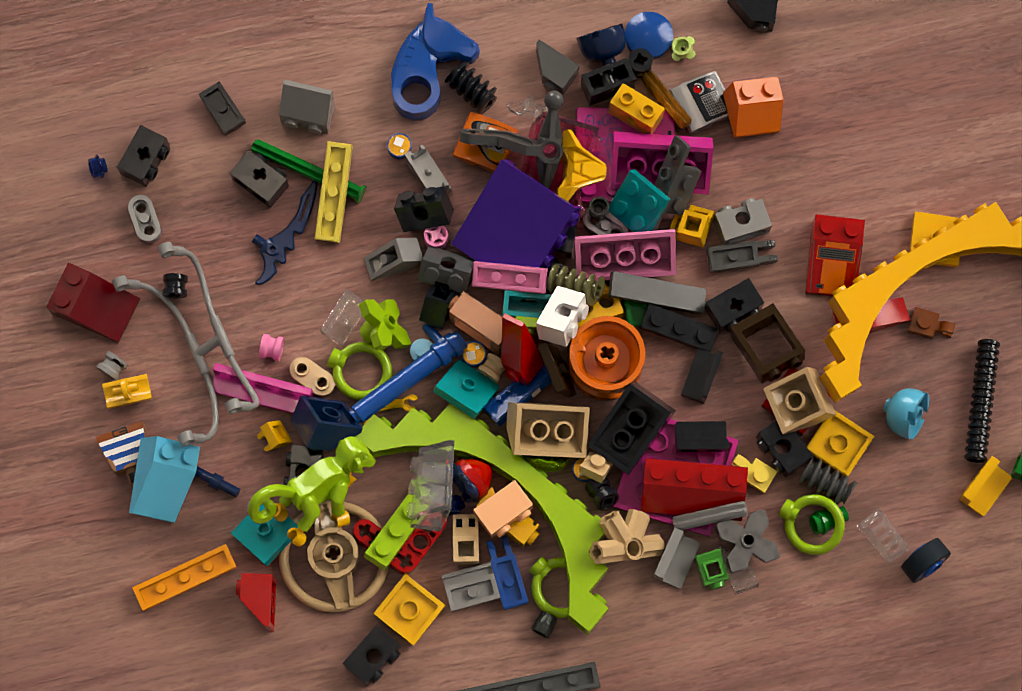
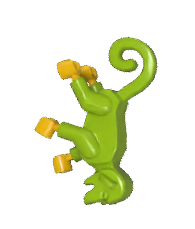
M350 436L340 440L335 457L319 460L300 476L290 479L287 485L273 484L257 491L248 504V515L257 524L266 523L273 517L277 521L283 522L288 516V511L285 507H289L293 503L298 510H303L304 515L297 523L298 528L289 529L287 536L293 540L292 543L300 547L306 542V535L303 532H307L320 515L319 504L329 499L332 510L330 517L333 521L337 522L336 526L339 528L350 524V516L344 510V500L349 489L348 487L357 480L351 474L352 472L364 473L362 468L374 466L376 460L360 439ZM280 496V503H274L270 498ZM263 504L265 508L259 512V508Z

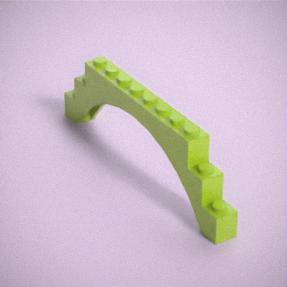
M451 403L433 423L430 422L432 419L423 410L418 412L415 408H412L394 429H392L393 425L385 417L381 416L378 418L373 414L363 425L362 432L355 437L364 443L374 458L404 452H439L484 462L510 482L516 480L527 497L537 506L554 533L564 558L569 584L568 620L588 636L609 609L604 598L597 593L591 594V591L608 571V568L605 566L607 563L595 564L594 560L590 558L592 543L601 541L605 537V533L599 525L601 518L598 515L592 516L586 511L587 507L576 498L572 500L566 495L567 490L557 482L555 484L547 479L548 475L541 469L533 468L527 463L523 455H513L512 450L508 447L509 443L502 436H494L489 432L490 428L485 422L480 419L476 421Z

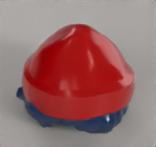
M461 459L455 464H448V473L459 488V491L462 492L461 497L465 499L466 503L471 501L477 502L488 494L492 479V469L488 464L474 459Z

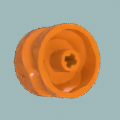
M601 316L587 321L578 329L575 338H572L570 344L568 368L574 385L582 393L593 399L613 400L620 398L629 383L638 382L645 361L643 339L633 325L618 317Z

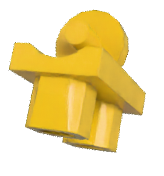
M147 374L102 384L107 409L152 400Z

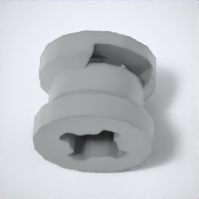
M107 351L104 361L98 363L96 368L112 380L117 381L121 370H125L128 364L112 352Z

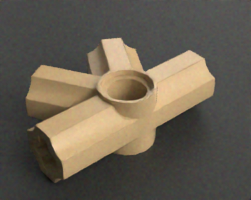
M629 509L624 521L619 511H613L599 520V525L608 540L593 542L590 548V558L594 560L595 564L662 556L665 544L660 534L645 535L650 520L648 514L635 509Z

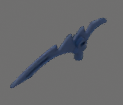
M313 181L302 195L297 214L282 232L270 237L268 240H265L258 234L253 238L252 243L261 248L259 253L264 260V270L260 278L255 282L256 285L268 282L277 273L275 262L286 263L285 248L290 251L294 250V232L302 234L307 225L313 208L318 182ZM309 195L310 198L302 221L299 222L306 198Z

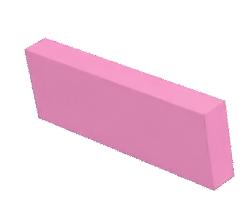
M474 261L472 287L545 294L548 268Z

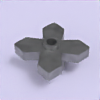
M764 509L750 513L744 528L731 519L717 523L716 529L720 540L734 546L726 558L731 573L746 569L751 555H754L764 563L777 560L780 557L776 543L761 537L769 525ZM744 537L750 538L752 544H745Z

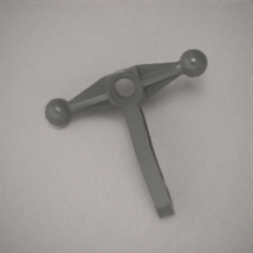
M555 90L546 94L544 104L548 111L537 140L510 131L471 128L461 129L459 140L466 144L499 146L523 155L536 156L539 182L550 189L563 154L558 109L562 107L564 97ZM546 145H555L551 153L543 152Z

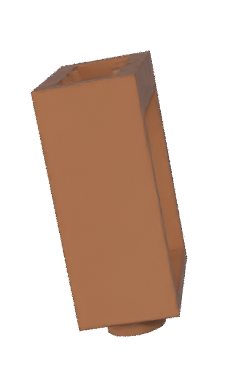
M464 291L460 297L456 295L448 306L450 309V324L499 356L502 351V317Z

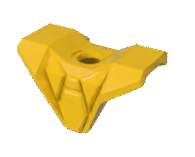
M572 130L563 131V154L560 159L563 165L562 183L555 193L569 201L576 190L604 181L607 167L604 162L581 146Z

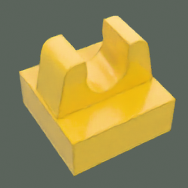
M281 420L266 422L260 427L261 431L257 435L258 439H267L268 445L264 447L265 451L285 447L292 442Z

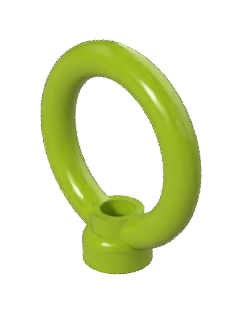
M367 342L353 343L342 350L334 348L326 365L332 368L333 379L337 388L345 396L354 400H361L392 377V365L387 354L383 350H375L373 344ZM357 352H367L374 355L382 366L380 382L374 388L367 391L351 388L343 378L342 369L347 358Z
M806 495L795 502L787 499L778 515L785 520V532L791 544L806 554L822 555L828 553L840 543L844 535L845 521L840 508L832 500L822 495ZM820 505L832 514L835 528L833 535L825 543L820 545L807 544L797 535L794 522L800 510L805 506Z
M541 556L529 570L534 575L531 583L533 599L542 611L556 618H568V607L557 608L552 606L545 600L541 590L542 580L550 570L559 567L565 568L564 558L558 557L546 560Z

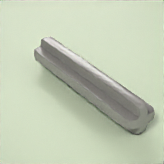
M741 501L674 516L673 525L676 529L684 530L748 515L747 505Z

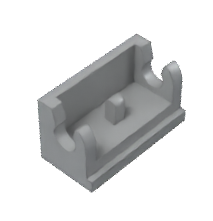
M420 145L419 150L415 153L408 151L404 154L407 166L423 191L429 187L437 188L445 186L447 192L452 190L424 145Z

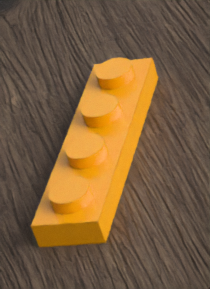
M224 544L132 588L144 612L236 569L237 566L227 544Z

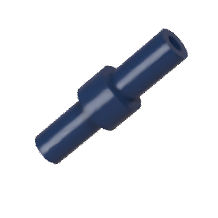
M197 466L195 477L207 482L209 487L217 491L220 489L235 498L239 495L241 489L225 481L223 476L217 473L212 474Z

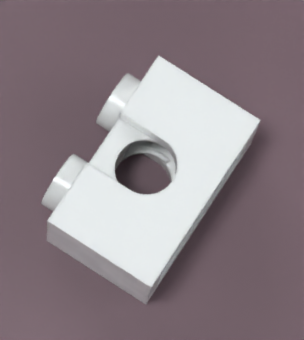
M557 286L536 322L539 339L567 347L571 338H575L577 334V323H580L582 319L584 320L587 317L589 306L586 305L585 294Z

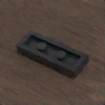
M652 304L646 306L640 329L694 349L700 348L708 352L712 350L718 331L717 328Z

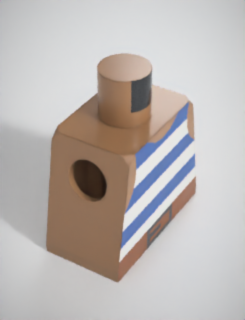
M142 421L96 436L97 442L114 473L117 476L127 474L131 486L134 484L140 440L147 437L146 426Z

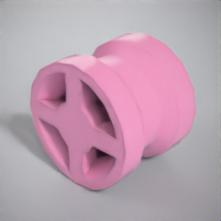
M445 226L425 229L424 243L427 248L429 246L442 250L446 248L448 244V231Z
M264 333L260 344L259 358L265 359L270 357L274 361L279 362L283 352L284 337L272 338L269 334Z

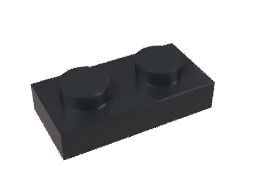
M220 81L199 93L201 100L225 136L246 124L244 117Z

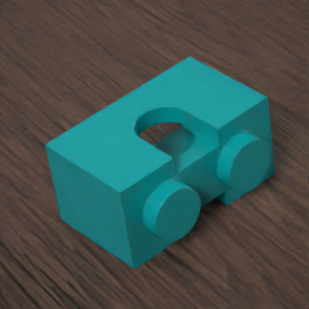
M505 290L502 316L506 313L514 318L516 316L539 318L552 295ZM523 299H529V300H535L536 302H534V303H529V302H523V301H521V300H523Z

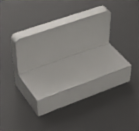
M674 528L653 578L681 589L700 543L684 536L683 531Z

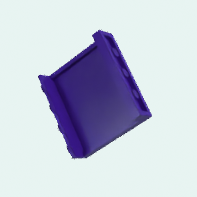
M509 159L501 160L451 244L475 261L549 268L555 259L552 256L557 248L560 249L567 240L566 232L578 222L581 216L578 213L582 207L572 205L516 168V164Z

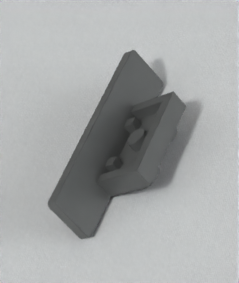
M674 136L654 184L671 200L652 231H657L664 213L683 215L702 172L697 167L684 165L691 147L680 136Z

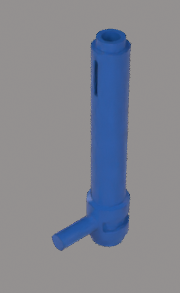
M425 323L422 329L435 342L430 346V350L352 405L348 414L354 418L355 422L363 423L368 420L373 414L379 412L439 367H445L451 363L453 357L462 355L464 353L463 350L467 348V344L462 336L455 331L442 337L434 327Z

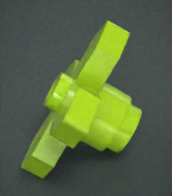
M372 299L358 304L362 317L366 320L363 326L360 327V334L365 342L373 344L375 350L386 349L391 344L395 349H404L411 345L407 331L397 323L400 311L394 299H386L379 304Z

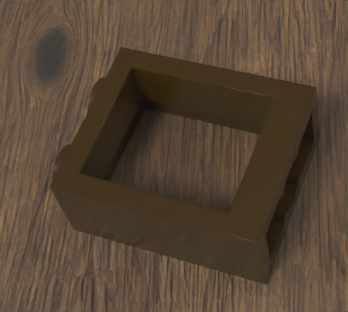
M774 303L730 327V337L761 384L778 379L782 372L789 368L791 370L796 369L805 360V349ZM775 322L793 351L764 367L746 338Z

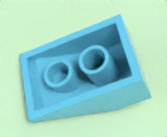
M159 436L141 438L129 513L175 523L197 470L200 447L195 445L181 447L179 441Z

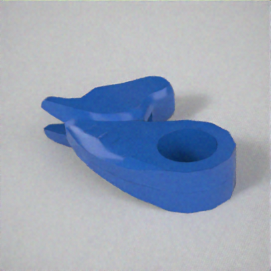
M432 3L427 4L423 21L417 25L402 44L391 72L394 107L402 117L413 121L427 119L437 111L441 96L436 64L451 60H458L462 63L467 61L469 64H473L480 54L479 44L450 22L435 16ZM418 83L428 87L431 92L428 100L418 105L406 102L402 97V92L410 84Z

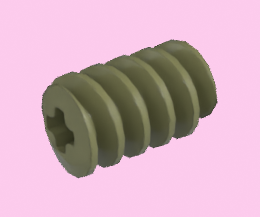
M559 264L552 266L548 277V290L551 295L556 287L560 286L584 293L588 306H593L597 303L604 289L605 280L603 276H600L597 282H595L596 276L593 273L586 279L587 273L585 271H581L577 277L578 272L575 268L568 274L567 266H563L560 272Z

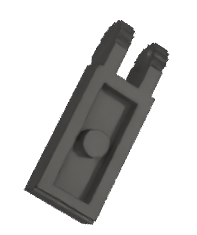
M754 240L708 247L706 253L710 273L776 263L778 261L777 255L758 256V250H769L776 247L775 241L756 242Z

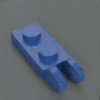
M507 536L501 537L503 549H505L506 556L500 558L496 556V549L492 540L486 541L491 558V567L504 611L529 604L515 554H512Z

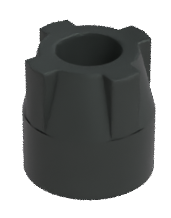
M597 196L590 201L589 215L598 218L599 221L603 220L609 211V202L606 198ZM601 207L603 212L597 213L594 211V208Z
M541 611L531 630L549 639L557 618L545 611Z

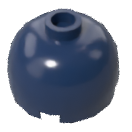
M623 24L614 25L576 38L579 48L586 59L592 62L601 61L602 66L616 62L615 57L622 53L626 44Z

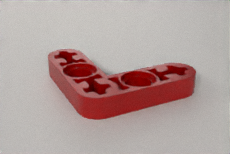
M437 510L430 511L400 549L397 555L402 559L410 558L409 564L411 567L407 565L404 568L401 567V560L396 556L389 567L402 575L413 572L444 531L447 525L446 516ZM439 518V525L441 527L435 526L430 534L426 532L431 524L429 519ZM362 519L355 524L352 535L357 543L368 549L372 538L368 535L361 537L358 528L364 529L368 527V533L373 538L382 529L372 521ZM415 537H424L427 541V546L424 549L416 548L413 544Z

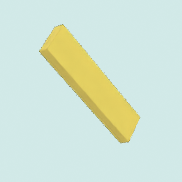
M327 141L315 240L337 243L341 241L353 150L352 144Z

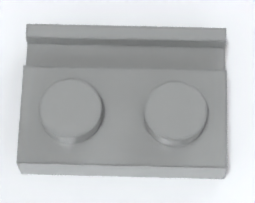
M490 562L442 575L451 612L501 599Z

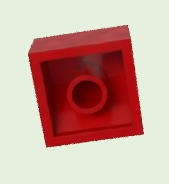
M241 573V580L236 581V595L239 596L240 600L268 631L274 632L277 580L273 574Z

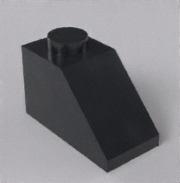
M778 0L727 1L748 28L754 29V31L759 33L773 31Z
M436 281L435 285L431 286L425 296L419 321L431 327L442 329L449 318L450 309L448 306L456 295L458 296L459 292L449 290V285Z

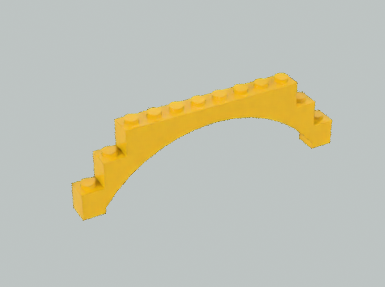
M997 202L990 206L984 203L973 211L975 214L968 218L967 215L960 217L953 222L955 226L947 229L945 226L933 234L935 236L929 241L926 238L920 240L913 245L915 249L909 253L903 250L893 257L895 261L888 265L885 261L873 268V274L867 276L864 273L852 281L854 285L848 288L843 285L833 291V297L829 300L828 304L840 323L827 330L829 335L823 341L836 360L823 368L825 372L819 379L834 403L862 386L859 381V371L867 336L881 308L900 285L926 268L960 256L999 253L1022 257V216L1010 223Z

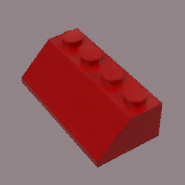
M646 458L644 462L640 511L645 513L682 515L736 502H745L748 467ZM742 517L734 518L731 520L742 521Z

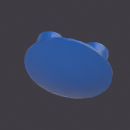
M642 12L635 15L626 26L627 47L631 51L645 49L652 57H661L669 49L673 41V29L670 22L664 16L655 12Z

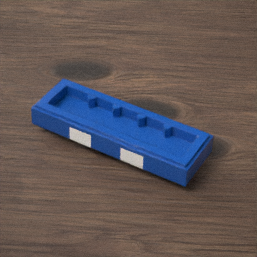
M542 366L528 386L519 381L518 383H510L489 401L483 409L484 412L500 427L507 421L508 402L528 403L552 382L546 366Z

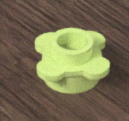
M693 37L673 39L671 44L674 51L672 54L673 60L680 61L684 58L691 60L695 57L696 53L693 50L695 40Z

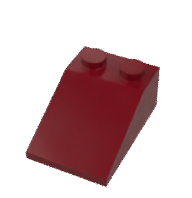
M68 262L46 307L51 314L119 343L140 298L126 290L117 292L112 283Z

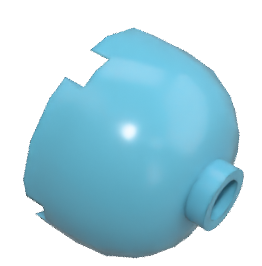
M906 388L895 393L892 399L888 398L883 408V411L886 412L888 427L903 438L914 439L924 423V419H921L923 411H928L929 394L918 389Z

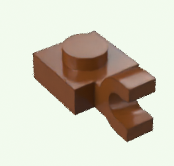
M915 307L908 333L933 339L934 333L951 338L956 324L938 321L939 313Z

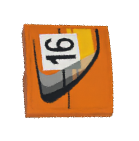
M469 112L463 129L503 130L516 134L518 132L517 129L475 112ZM458 139L452 156L469 165H478L494 173L500 161L508 158L510 150L499 146L466 144Z

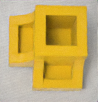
M690 205L689 210L685 209L683 215H674L669 230L675 229L676 241L704 248L715 212Z

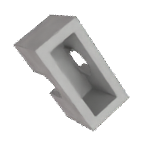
M754 198L747 199L741 202V207L732 209L731 206L720 208L717 211L718 213H715L713 219L722 245L738 243L769 233L772 227L762 199L756 201ZM744 216L748 223L739 224L736 221V217Z

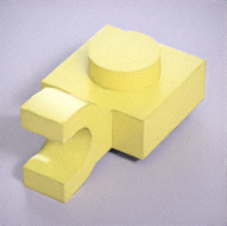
M739 454L731 464V466L748 467L747 484L763 494L777 473L775 469L759 459H754L751 464Z

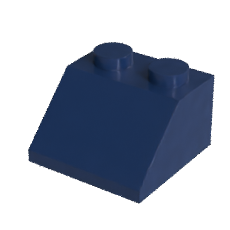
M300 396L290 420L306 447L312 451H331L338 446L340 440L350 436L355 437L363 429L359 422H355L354 418L348 414L350 409L345 402Z

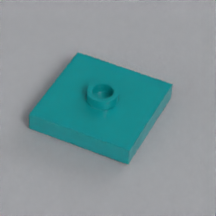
M458 359L437 383L433 392L475 419L498 392L500 386Z
M263 504L260 506L259 512L265 508ZM247 515L231 534L264 565L268 566L292 541L287 536L288 530L298 528V526L289 516L283 522H279L273 517L266 523L257 524Z

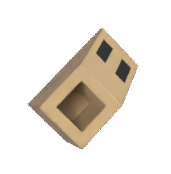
M474 514L453 515L454 566L479 565L478 519Z

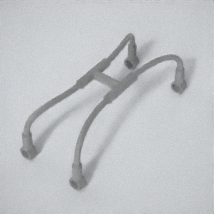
M165 242L157 247L161 258H168L170 256L183 257L185 255L194 264L210 315L209 321L215 332L214 337L199 347L194 333H191L180 311L168 297L162 296V292L155 287L142 283L139 280L127 279L125 275L116 277L112 280V283L117 292L141 288L156 295L170 308L186 334L187 344L209 391L213 419L211 430L206 435L200 433L193 434L190 430L180 433L177 438L181 447H185L191 444H202L212 439L218 429V403L209 375L210 370L204 358V355L217 346H221L225 358L229 360L236 375L253 403L239 401L238 398L227 401L224 405L228 414L250 412L259 406V399L234 358L235 353L219 316L215 314L200 262L191 251L184 247L172 246L171 242Z

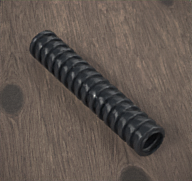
M981 339L977 343L980 347L977 348L979 355L976 356V360L978 363L975 364L977 370L974 371V375L976 378L973 379L975 385L972 387L974 393L971 394L973 401L970 402V405L973 407L969 411L972 416H969L968 419L971 423L968 424L970 431L967 432V436L969 439H966L968 446L965 447L967 454L964 455L967 461L974 463L987 461L985 454L988 453L986 446L989 445L987 439L990 438L988 431L991 429L988 424L992 421L989 416L992 415L990 408H993L991 401L994 400V396L992 393L995 392L993 386L996 385V381L994 378L997 377L995 371L998 369V366L995 364L999 361L996 356L1000 352L997 350L1000 347V343L993 339Z

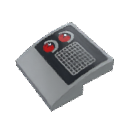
M716 71L694 78L670 90V93L692 118L691 125L687 127L690 134L710 128L713 123L729 118L723 96L725 88Z

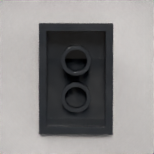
M637 382L629 383L587 446L629 475L663 431L676 410Z

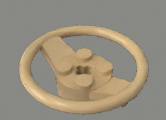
M323 502L319 504L320 515L314 522L315 537L307 548V554L313 571L320 578L325 579L334 602L316 599L303 591L296 583L289 565L291 542L279 554L280 572L287 588L303 604L324 612L348 611L366 603L379 591L387 577L389 566L385 571L379 568L370 586L354 597L352 573L357 569L359 548L354 537L347 531L342 530L341 527L338 528L336 526L337 522L331 519V502ZM344 502V510L357 516L361 520H370L383 529L377 519L368 511L352 503ZM301 512L293 521L297 524L304 513ZM331 548H336V552L340 551V555L337 556L336 560L327 558Z

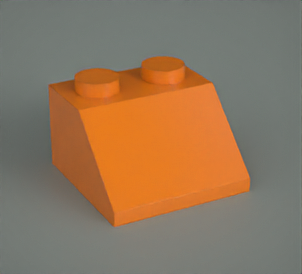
M778 77L735 81L723 92L734 138L780 132L783 96Z

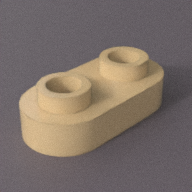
M306 357L296 358L291 363L290 374L293 380L301 386L312 388L314 395L324 398L334 392L335 382L333 376ZM299 366H306V371L299 373L297 371ZM323 379L327 381L326 386H318V382Z

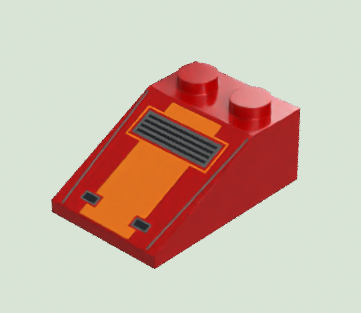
M815 215L811 225L805 293L833 296L832 292L839 287L845 285L848 288L854 285L852 281L859 274L865 220Z

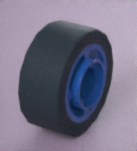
M935 538L916 549L901 565V569L913 583H916L940 568L951 553L939 538Z

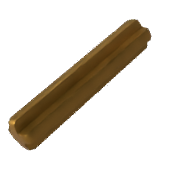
M651 70L642 75L643 83L678 126L682 129L690 126L692 118L656 74Z

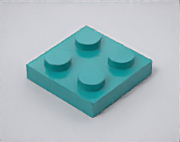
M633 169L628 172L611 201L609 212L633 232L652 231L671 199L638 171Z

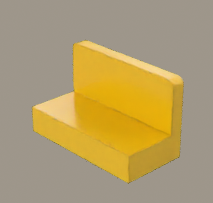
M993 456L984 463L958 499L982 517L987 514L1012 479L1008 473L998 467L1000 461Z

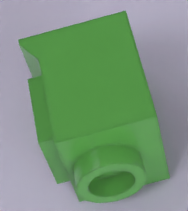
M721 549L697 555L694 561L703 588L710 586L711 590L724 587V582L728 581L729 575ZM717 562L721 574L709 577L706 565Z

